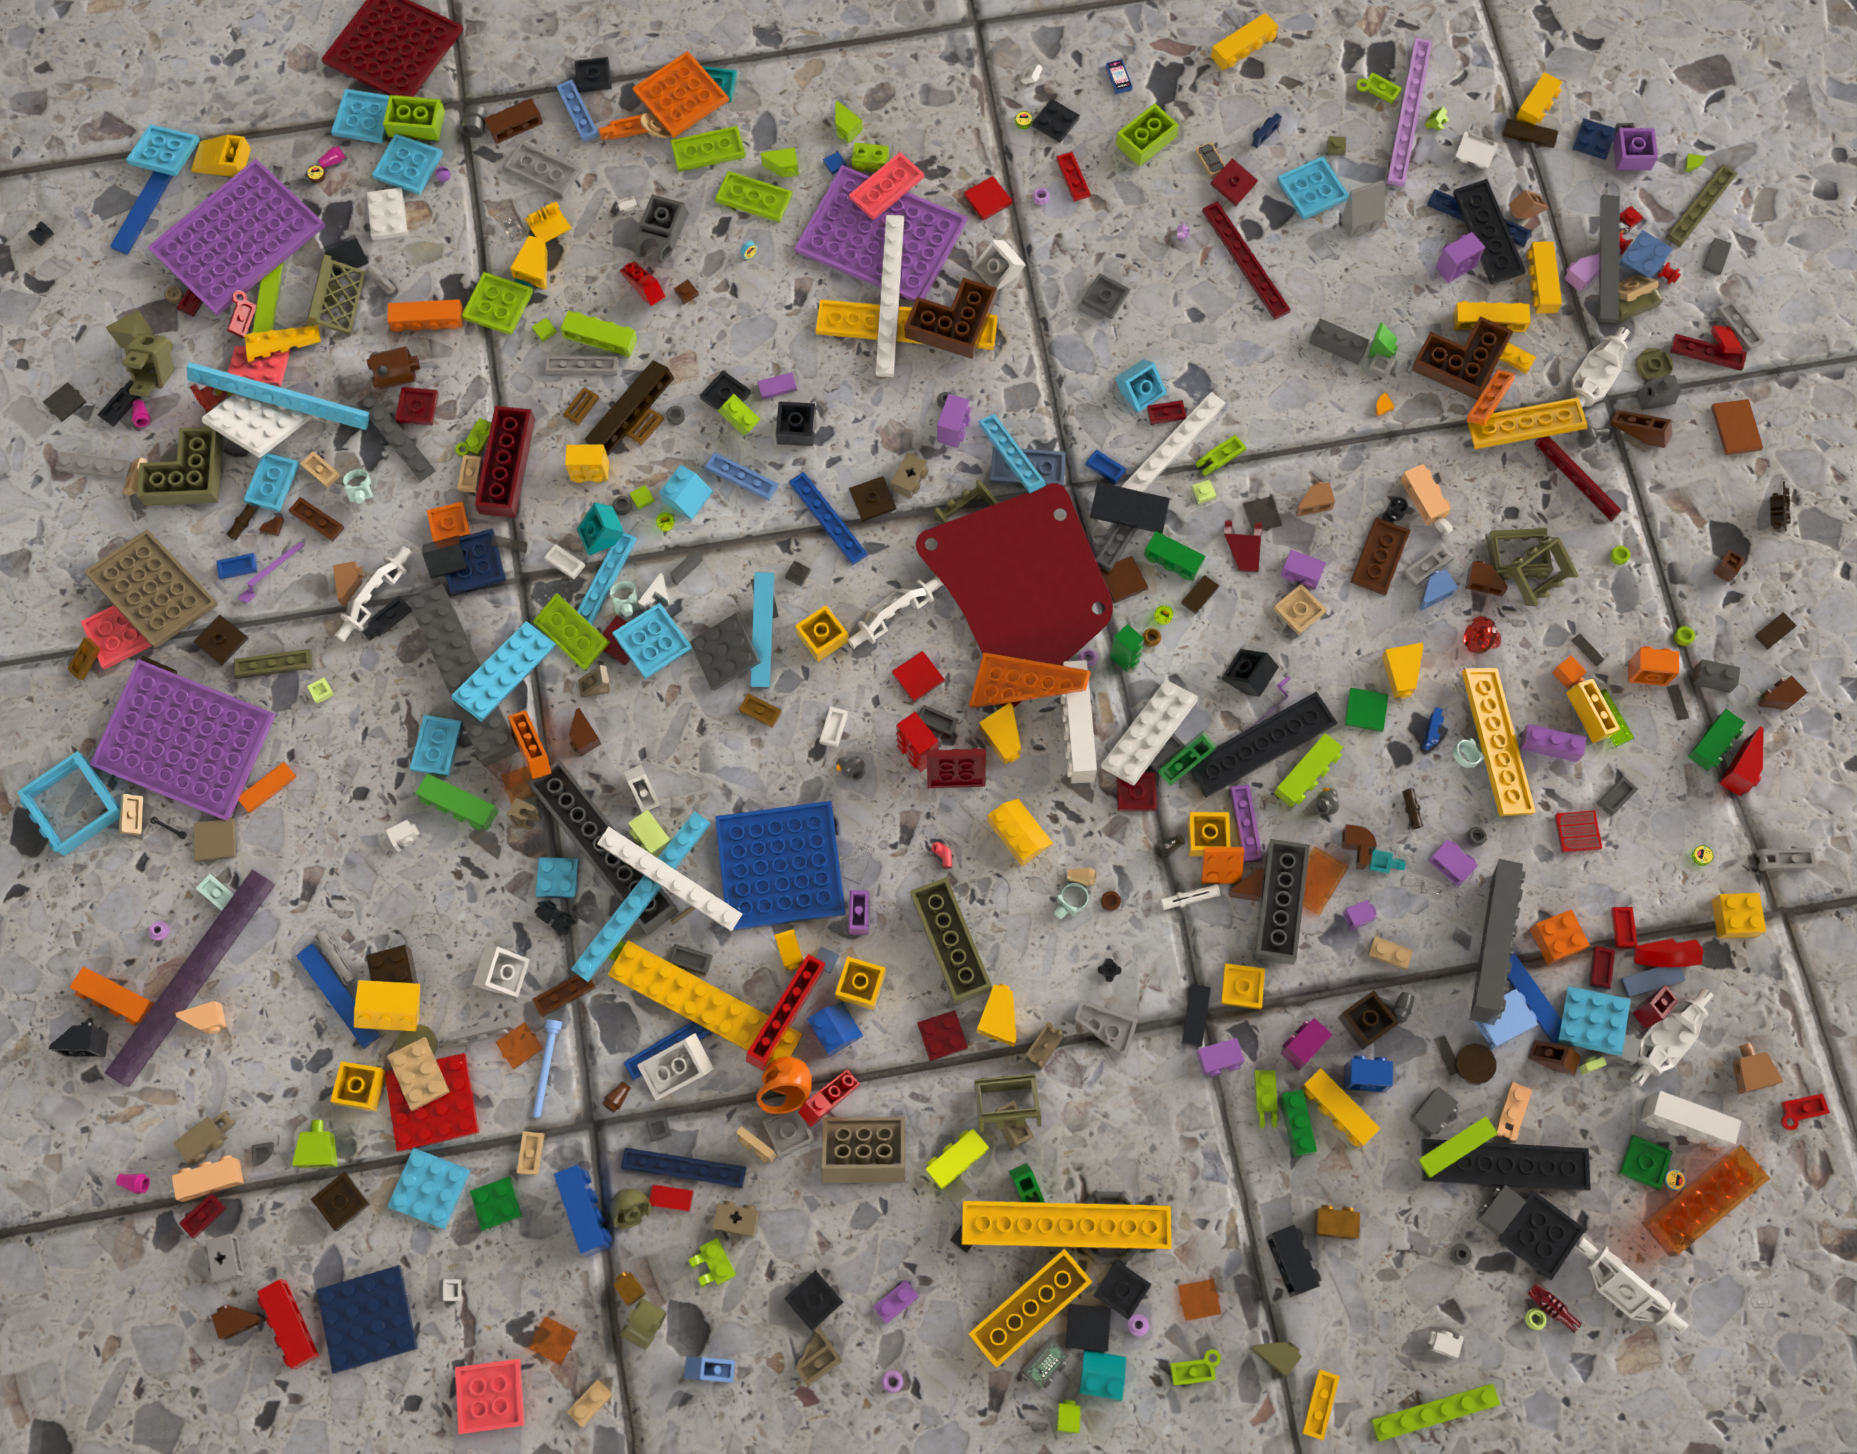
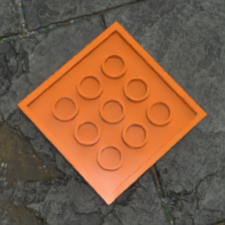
M688 51L632 88L636 96L673 138L729 101L725 92Z

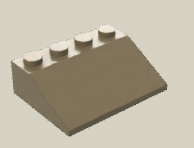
M823 1117L822 1183L905 1182V1117Z

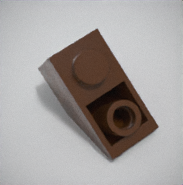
M1791 675L1786 680L1781 678L1774 684L1776 688L1773 691L1768 689L1760 695L1762 700L1757 704L1760 707L1787 710L1808 692Z

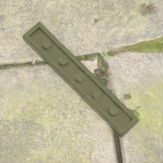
M1722 164L1665 239L1681 247L1738 173Z

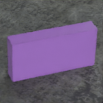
M792 372L757 381L762 400L797 391Z

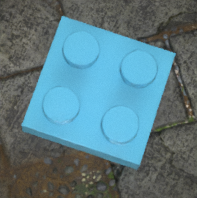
M539 857L535 896L538 898H576L579 859Z

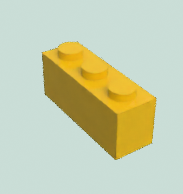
M1544 72L1520 107L1515 119L1533 125L1541 124L1546 115L1544 112L1546 110L1549 111L1554 103L1552 100L1559 97L1562 91L1560 86L1563 81Z
M1594 679L1578 683L1566 692L1592 743L1607 739L1620 730Z

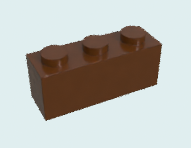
M532 98L484 118L496 144L543 124L540 112Z

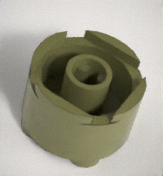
M641 1297L635 1307L636 1311L632 1309L626 1319L628 1325L625 1324L619 1336L641 1349L647 1350L654 1340L657 1330L662 1326L667 1313Z

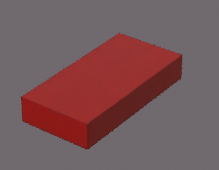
M1712 326L1711 333L1723 353H1741L1743 348L1730 326Z
M1612 907L1615 946H1637L1633 907Z
M652 1184L649 1202L653 1207L690 1212L694 1191Z

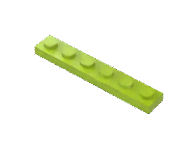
M1490 1383L1371 1419L1377 1441L1380 1442L1501 1404L1494 1384Z

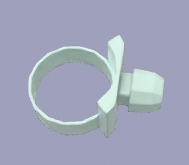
M357 469L350 471L344 476V489L350 502L360 504L365 499L373 497L369 486L371 480L367 471ZM355 477H367L359 486L352 487L347 485Z
M623 581L611 587L610 596L616 615L623 614L624 617H630L634 611L640 609L637 591L633 583ZM630 588L634 590L629 598L625 600L613 597L614 593L620 589Z
M1472 738L1462 740L1453 748L1455 760L1463 767L1474 768L1485 759L1481 745H1476ZM1459 745H1462L1460 747V751L1468 757L1469 762L1464 760L1463 757L1460 755L1458 748Z
M1071 883L1064 887L1061 895H1057L1056 900L1059 906L1056 908L1054 915L1060 920L1068 912L1072 916H1076L1077 911H1081L1088 903L1089 895L1087 889L1079 883ZM1072 886L1083 889L1087 896L1085 905L1077 908L1066 904L1062 897L1064 890Z

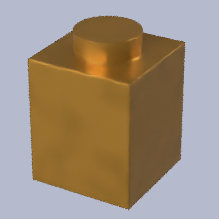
M625 1271L616 1277L617 1282L613 1286L626 1306L630 1307L641 1297L647 1295L634 1273L629 1272L627 1274Z

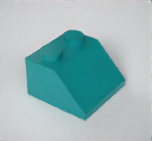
M595 502L577 527V532L587 555L595 554L616 545L624 533L613 506Z
M1084 1350L1078 1394L1122 1401L1126 1374V1357Z

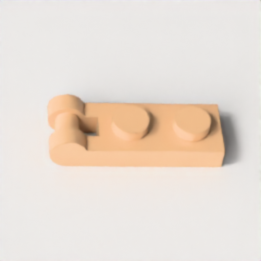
M1515 1082L1510 1084L1495 1129L1498 1132L1496 1136H1503L1508 1138L1510 1142H1516L1532 1089ZM1505 1124L1512 1126L1511 1131L1505 1129Z

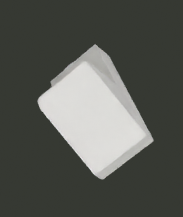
M661 573L638 601L640 609L644 612L655 606L657 599L668 606L670 605L666 582Z

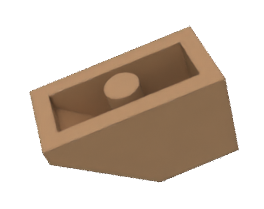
M1524 190L1508 204L1512 209V215L1517 219L1523 220L1549 208L1539 194Z
M1317 482L1310 487L1297 508L1296 517L1333 509L1335 499L1330 482Z
M356 561L333 565L337 599L342 606H347L349 599L362 584V578H364L363 568L359 567Z

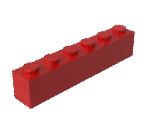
M810 954L806 956L747 1051L746 1062L764 1071L824 973L826 963Z

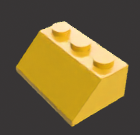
M1019 798L1003 803L987 815V822L1021 866H1024L1053 845V842Z
M358 980L354 1008V1028L416 1031L420 1019L421 984Z

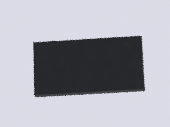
M1097 482L1089 518L1151 532L1157 531L1162 534L1170 498Z

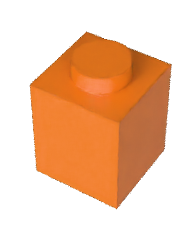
M1571 655L1559 664L1552 673L1569 689L1573 685L1576 686L1578 683L1585 680L1583 676L1587 671Z

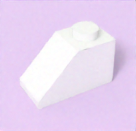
M642 765L624 772L642 813L647 809L651 810L660 806Z

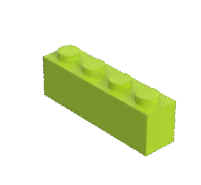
M568 311L560 328L563 338L627 357L631 356L637 342L636 332L631 327H622L611 321L605 322L594 316H585L580 312Z
M1324 733L1276 788L1274 794L1291 808L1295 804L1300 805L1306 798L1304 794L1308 790L1312 791L1317 786L1318 782L1316 780L1320 776L1324 778L1330 771L1329 765L1332 762L1336 764L1342 757L1341 751L1343 746Z

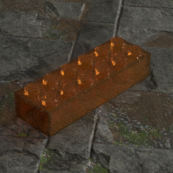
M1742 1145L1735 1146L1646 1218L1642 1224L1669 1257L1677 1256L1766 1183L1770 1177Z

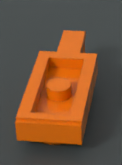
M642 115L610 121V124H607L606 127L599 128L601 140H614L648 133L640 122Z

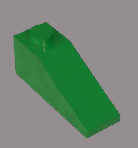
M1202 731L1181 748L1157 772L1171 786L1212 753L1216 745Z
M1027 1163L1008 1171L1021 1202L1045 1203L1034 1173Z

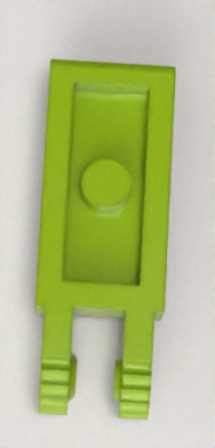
M1235 434L1207 452L1195 465L1199 468L1210 461L1212 464L1202 472L1204 476H1207L1215 469H1219L1245 452L1247 447Z
M1255 1070V1100L1259 1128L1265 1127L1264 1112H1271L1272 1128H1277L1278 1105L1275 1070Z

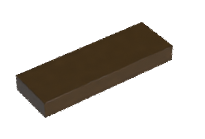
M1507 118L1503 136L1554 148L1559 131Z

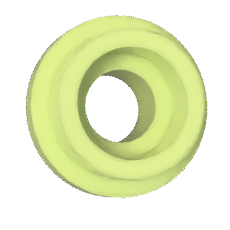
M1532 1308L1526 1312L1525 1322L1529 1328L1540 1330L1545 1327L1547 1317L1541 1309ZM1533 1315L1538 1317L1537 1323L1532 1321Z

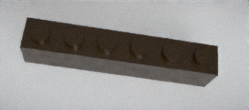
M652 360L584 439L588 445H604L608 457L675 379L669 368Z

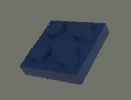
M1583 118L1572 150L1606 160L1617 129Z

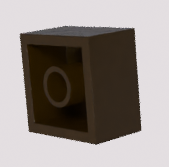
M406 944L366 955L371 981L418 984L412 951Z
M1374 990L1342 1012L1338 1017L1362 1050L1399 1024L1398 1020Z

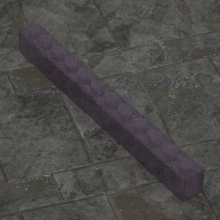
M253 869L104 1072L106 1075L127 1087L132 1085L179 1018L176 1017L175 1013L186 1010L275 884Z

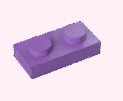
M905 1280L873 1308L887 1324L918 1299L919 1296L907 1280Z

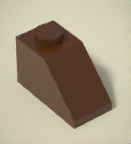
M1473 561L1468 569L1465 589L1497 596L1504 595L1508 586L1494 567L1483 561Z
M580 708L576 709L569 732L572 740L569 744L574 752L579 751L581 756L601 745V742Z
M1534 1040L1528 1059L1556 1072L1575 1075L1581 1056L1569 1046Z
M229 1304L216 1309L217 1312L211 1315L218 1338L221 1340H227L265 1322L264 1317L239 1307L229 1306Z

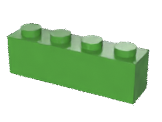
M428 773L415 793L422 804L436 806L437 811L443 814L448 812L453 815L454 819L462 823L465 820L470 823L472 828L479 831L480 829L487 831L498 813L495 805Z

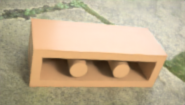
M1424 464L1405 471L1400 481L1425 524L1428 526L1439 517L1446 518L1451 510L1450 504L1442 496L1439 485L1435 484L1432 479L1431 471Z
M232 1156L221 1157L215 1163H201L198 1168L192 1170L191 1168H184L179 1170L178 1174L172 1175L175 1198L181 1202L244 1184L240 1160Z

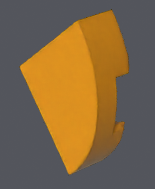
M1386 392L1379 397L1376 403L1375 411L1377 417L1394 410L1395 406Z

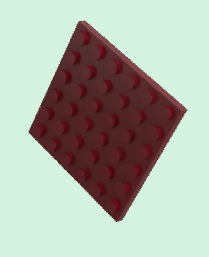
M366 0L321 58L323 64L386 95L414 97L464 28L463 25L411 0Z

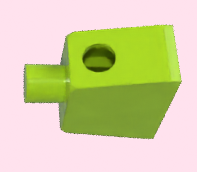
M311 1120V1132L299 1133L292 1166L296 1168L337 1167L335 1137L333 1133L324 1131V1120Z

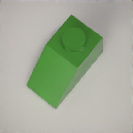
M1379 323L1368 354L1370 357H1375L1376 353L1391 358V355L1395 356L1398 346L1395 345L1397 337L1383 323Z

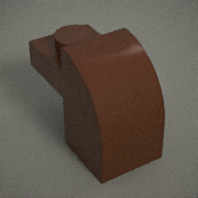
M1346 824L1342 832V848L1357 850L1356 869L1364 870L1371 863L1370 852L1377 847L1376 839L1365 827Z

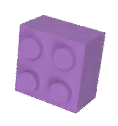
M1619 128L1613 139L1616 170H1652L1658 159L1655 129Z
M1473 232L1467 235L1464 234L1456 242L1448 243L1442 248L1441 256L1438 258L1435 268L1447 283H1450L1477 267L1485 246Z
M948 394L937 424V442L958 448L960 442L964 441L966 435L965 428L966 426L969 427L972 417L970 416L972 408L969 407V399Z

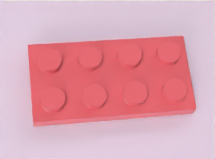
M899 152L851 192L849 199L872 220H875L924 178V173Z

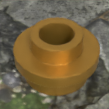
M1154 628L1145 630L1142 635L1144 644L1149 647L1157 646L1161 641L1160 632ZM1153 636L1155 640H1149L1148 637Z

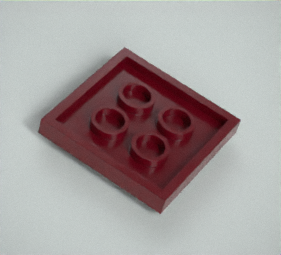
M955 748L952 750H927V787H986V749Z

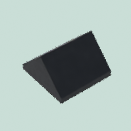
M355 234L322 248L325 255L331 256V260L355 268L369 264ZM332 266L335 276L343 274L340 268Z
M459 535L423 544L422 555L431 579L468 569Z

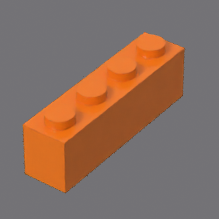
M460 299L388 303L387 323L391 331L402 332L403 330L420 331L422 329L462 328L463 306Z
M524 710L509 715L508 720L512 735L532 779L551 774L548 756L527 711Z
M82 966L70 985V988L76 990L74 995L84 1000L87 997L93 999L91 1004L101 1009L103 1006L110 1008L108 1012L118 1018L120 1014L126 1016L124 1021L134 1026L137 1023L145 1026L157 1004L84 966Z

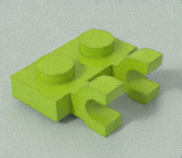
M718 1237L700 1246L701 1254L688 1259L692 1269L706 1262L711 1271L697 1278L702 1288L713 1281H716L719 1286L737 1276Z

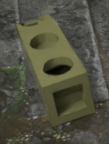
M1655 288L1651 293L1636 297L1634 301L1619 299L1620 314L1617 323L1659 306L1664 301L1659 290Z

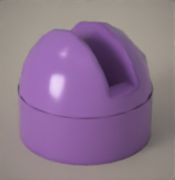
M440 166L436 169V177L440 182H446L450 179V172L445 166Z

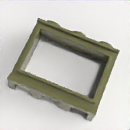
M979 479L976 481L975 489L970 492L968 489H965L961 493V498L955 502L953 499H950L947 502V508L940 511L937 507L935 509V518L941 524L949 522L948 517L979 496L983 498L988 506L999 502Z
M1547 528L1491 530L1487 537L1490 564L1504 581L1509 580L1512 576L1509 570L1506 569L1509 565H1501L1497 540L1508 542L1511 539L1527 541L1530 538H1539L1540 543L1541 539L1547 537ZM1549 548L1541 553L1543 564H1526L1520 568L1526 579L1529 577H1537V579L1549 577L1554 570Z
M1544 537L1537 546L1527 549L1523 556L1513 559L1511 564L1506 567L1525 601V606H1538L1537 599L1549 597L1551 595L1550 589L1553 587H1563L1565 585L1563 580L1567 577L1576 578L1579 576L1559 537ZM1549 548L1561 571L1532 591L1520 568Z
M1024 1073L1015 1076L1004 1075L974 1080L980 1133L984 1132L983 1123L995 1122L997 1129H1003L1004 1121L1016 1120L1017 1127H1024L1025 1119L1036 1118L1037 1127H1041V1112L1035 1074ZM1032 1088L1034 1108L983 1113L981 1093Z

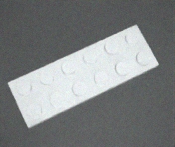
M1165 680L1102 762V769L1134 786L1197 703L1198 696Z

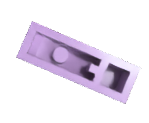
M1599 253L1581 258L1576 263L1572 262L1566 269L1567 274L1564 279L1579 292L1599 275Z

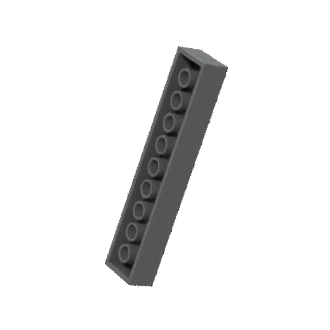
M442 584L408 599V602L452 697V694L481 665L453 603ZM453 700L477 756L484 767L520 751L499 705L481 722Z
M558 759L550 765L551 774L532 779L528 782V785L618 900L623 903L644 874L597 844L608 827L613 830L615 829ZM661 888L636 922L648 936L679 911Z

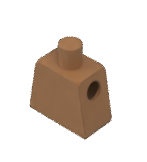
M1751 1043L1739 1046L1743 1057L1733 1061L1739 1094L1783 1083V1079L1767 1052L1755 1054Z

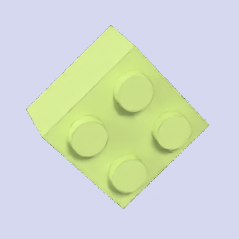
M648 809L628 823L631 828L629 833L635 843L656 858L660 856L671 842Z

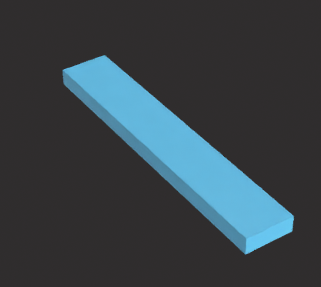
M995 414L978 421L983 432L1028 493L1046 486L1044 479Z
M623 533L616 545L610 547L577 610L591 625H593L611 587L614 585L637 541L636 537Z
M755 572L752 643L761 663L751 669L752 687H770L774 573Z

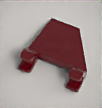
M1225 520L1224 536L1239 571L1258 572L1262 523L1255 522L1254 535L1232 534V521Z

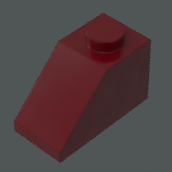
M1664 985L1640 1003L1632 1013L1637 1021L1647 1029L1663 1020L1679 1000L1667 985Z

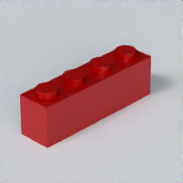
M279 1279L257 1291L259 1296L257 1298L258 1304L262 1310L265 1309L267 1314L266 1322L275 1332L274 1341L279 1348H282L284 1353L282 1358L285 1365L290 1367V1369H298L320 1357L287 1281Z

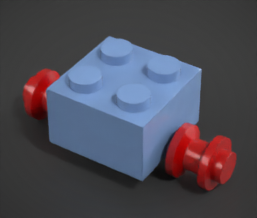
M1643 229L1633 243V239L1626 240L1623 238V233L1619 234L1620 254H1624L1619 265L1634 274L1652 279L1659 271L1660 273L1657 277L1659 279L1662 277L1668 279L1667 284L1670 285L1671 282L1674 284L1681 276L1679 273L1681 269L1673 270L1670 268L1671 263L1669 262L1665 266L1663 265L1672 253L1673 248Z

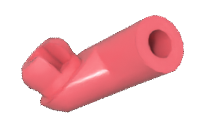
M941 842L933 843L931 849L942 858V868H952L950 848Z

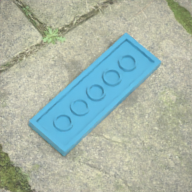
M526 621L452 694L451 699L482 722L555 648L556 643Z

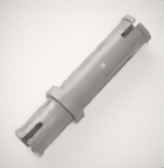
M325 930L317 933L314 939L320 945L322 954L329 959L344 985L352 984L356 977L337 950V945L333 944Z

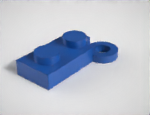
M1438 707L1434 708L1430 716L1422 747L1426 750H1430L1433 744L1437 745L1440 734L1437 731L1438 727L1441 728L1444 716H1441L1443 709Z

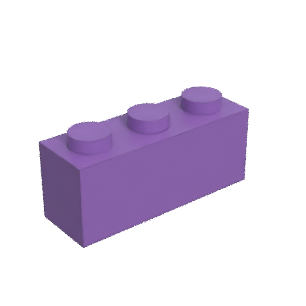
M1528 724L1522 731L1520 749L1578 762L1584 755L1587 737Z

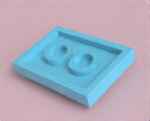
M269 453L263 455L243 501L246 504L280 512L299 468V462Z
M424 715L410 770L449 777L463 725L462 721Z

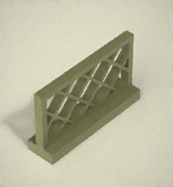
M324 254L306 324L312 326L316 324L350 335L366 271L331 260V256ZM332 266L340 268L343 274L335 276L332 272ZM349 274H358L360 279L353 282ZM346 277L350 284L342 287L338 279ZM334 281L339 289L332 292L328 284ZM352 287L356 295L349 298L345 290ZM342 292L346 300L339 303L334 295ZM331 297L335 305L327 307L324 299ZM346 303H349L352 311L345 313L341 307ZM338 308L342 316L335 318L330 310ZM326 312L331 318L328 322L319 320L320 315ZM345 318L349 324L348 329L341 327L337 321Z

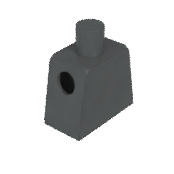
M1666 375L1649 380L1637 393L1642 410L1675 404L1680 394V387L1676 376Z

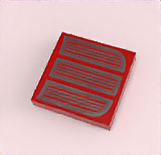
M1595 810L1555 814L1562 853L1602 849Z

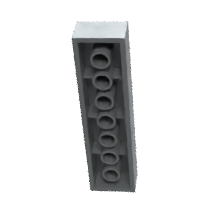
M1499 859L1492 874L1469 1020L1494 1025L1497 1019H1501L1502 1012L1505 1010L1506 1000H1504V996L1509 986L1507 977L1512 967V963L1509 961L1515 944H1512L1513 937L1515 938L1517 933L1515 923L1520 913L1518 904L1522 898L1523 889H1521V884L1524 883L1526 873L1522 871L1523 863Z

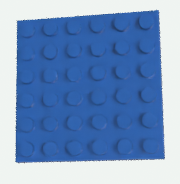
M831 801L715 816L724 902L742 913L732 931L846 915Z

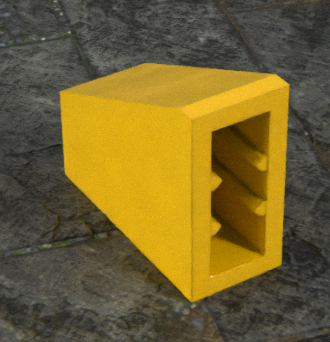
M528 236L510 268L513 279L517 278L546 290L547 247L544 240L539 237Z
M1423 642L1385 649L1382 659L1394 698H1408L1412 696L1417 688Z
M1010 702L980 721L978 728L1004 764L1015 762L1020 758L1019 755H1021V745L1013 705Z
M994 984L977 1027V1033L1014 1047L1016 1044L1013 991L1004 984Z

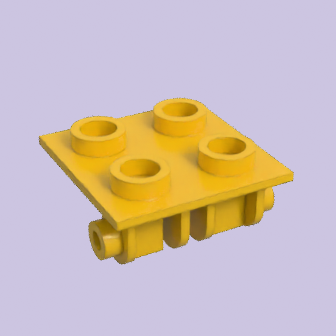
M550 202L551 204L545 206V208L542 206L541 210L537 209V212L527 214L528 217L524 218L535 237L541 238L545 243L572 229L559 210L557 202Z

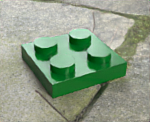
M510 1176L470 1191L481 1231L523 1217Z

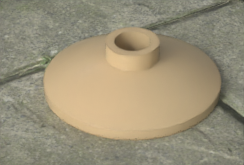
M645 113L641 116L640 122L642 126L652 136L661 138L671 137L652 113Z

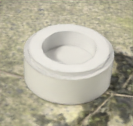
M1439 517L1434 522L1437 530L1443 535H1448L1453 531L1451 524L1443 517Z

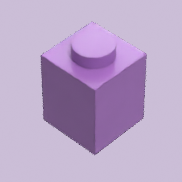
M1368 900L1348 907L1343 912L1351 931L1372 923L1376 919L1375 915L1377 914L1375 907Z

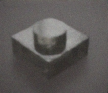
M794 561L787 571L785 578L802 587L811 569Z

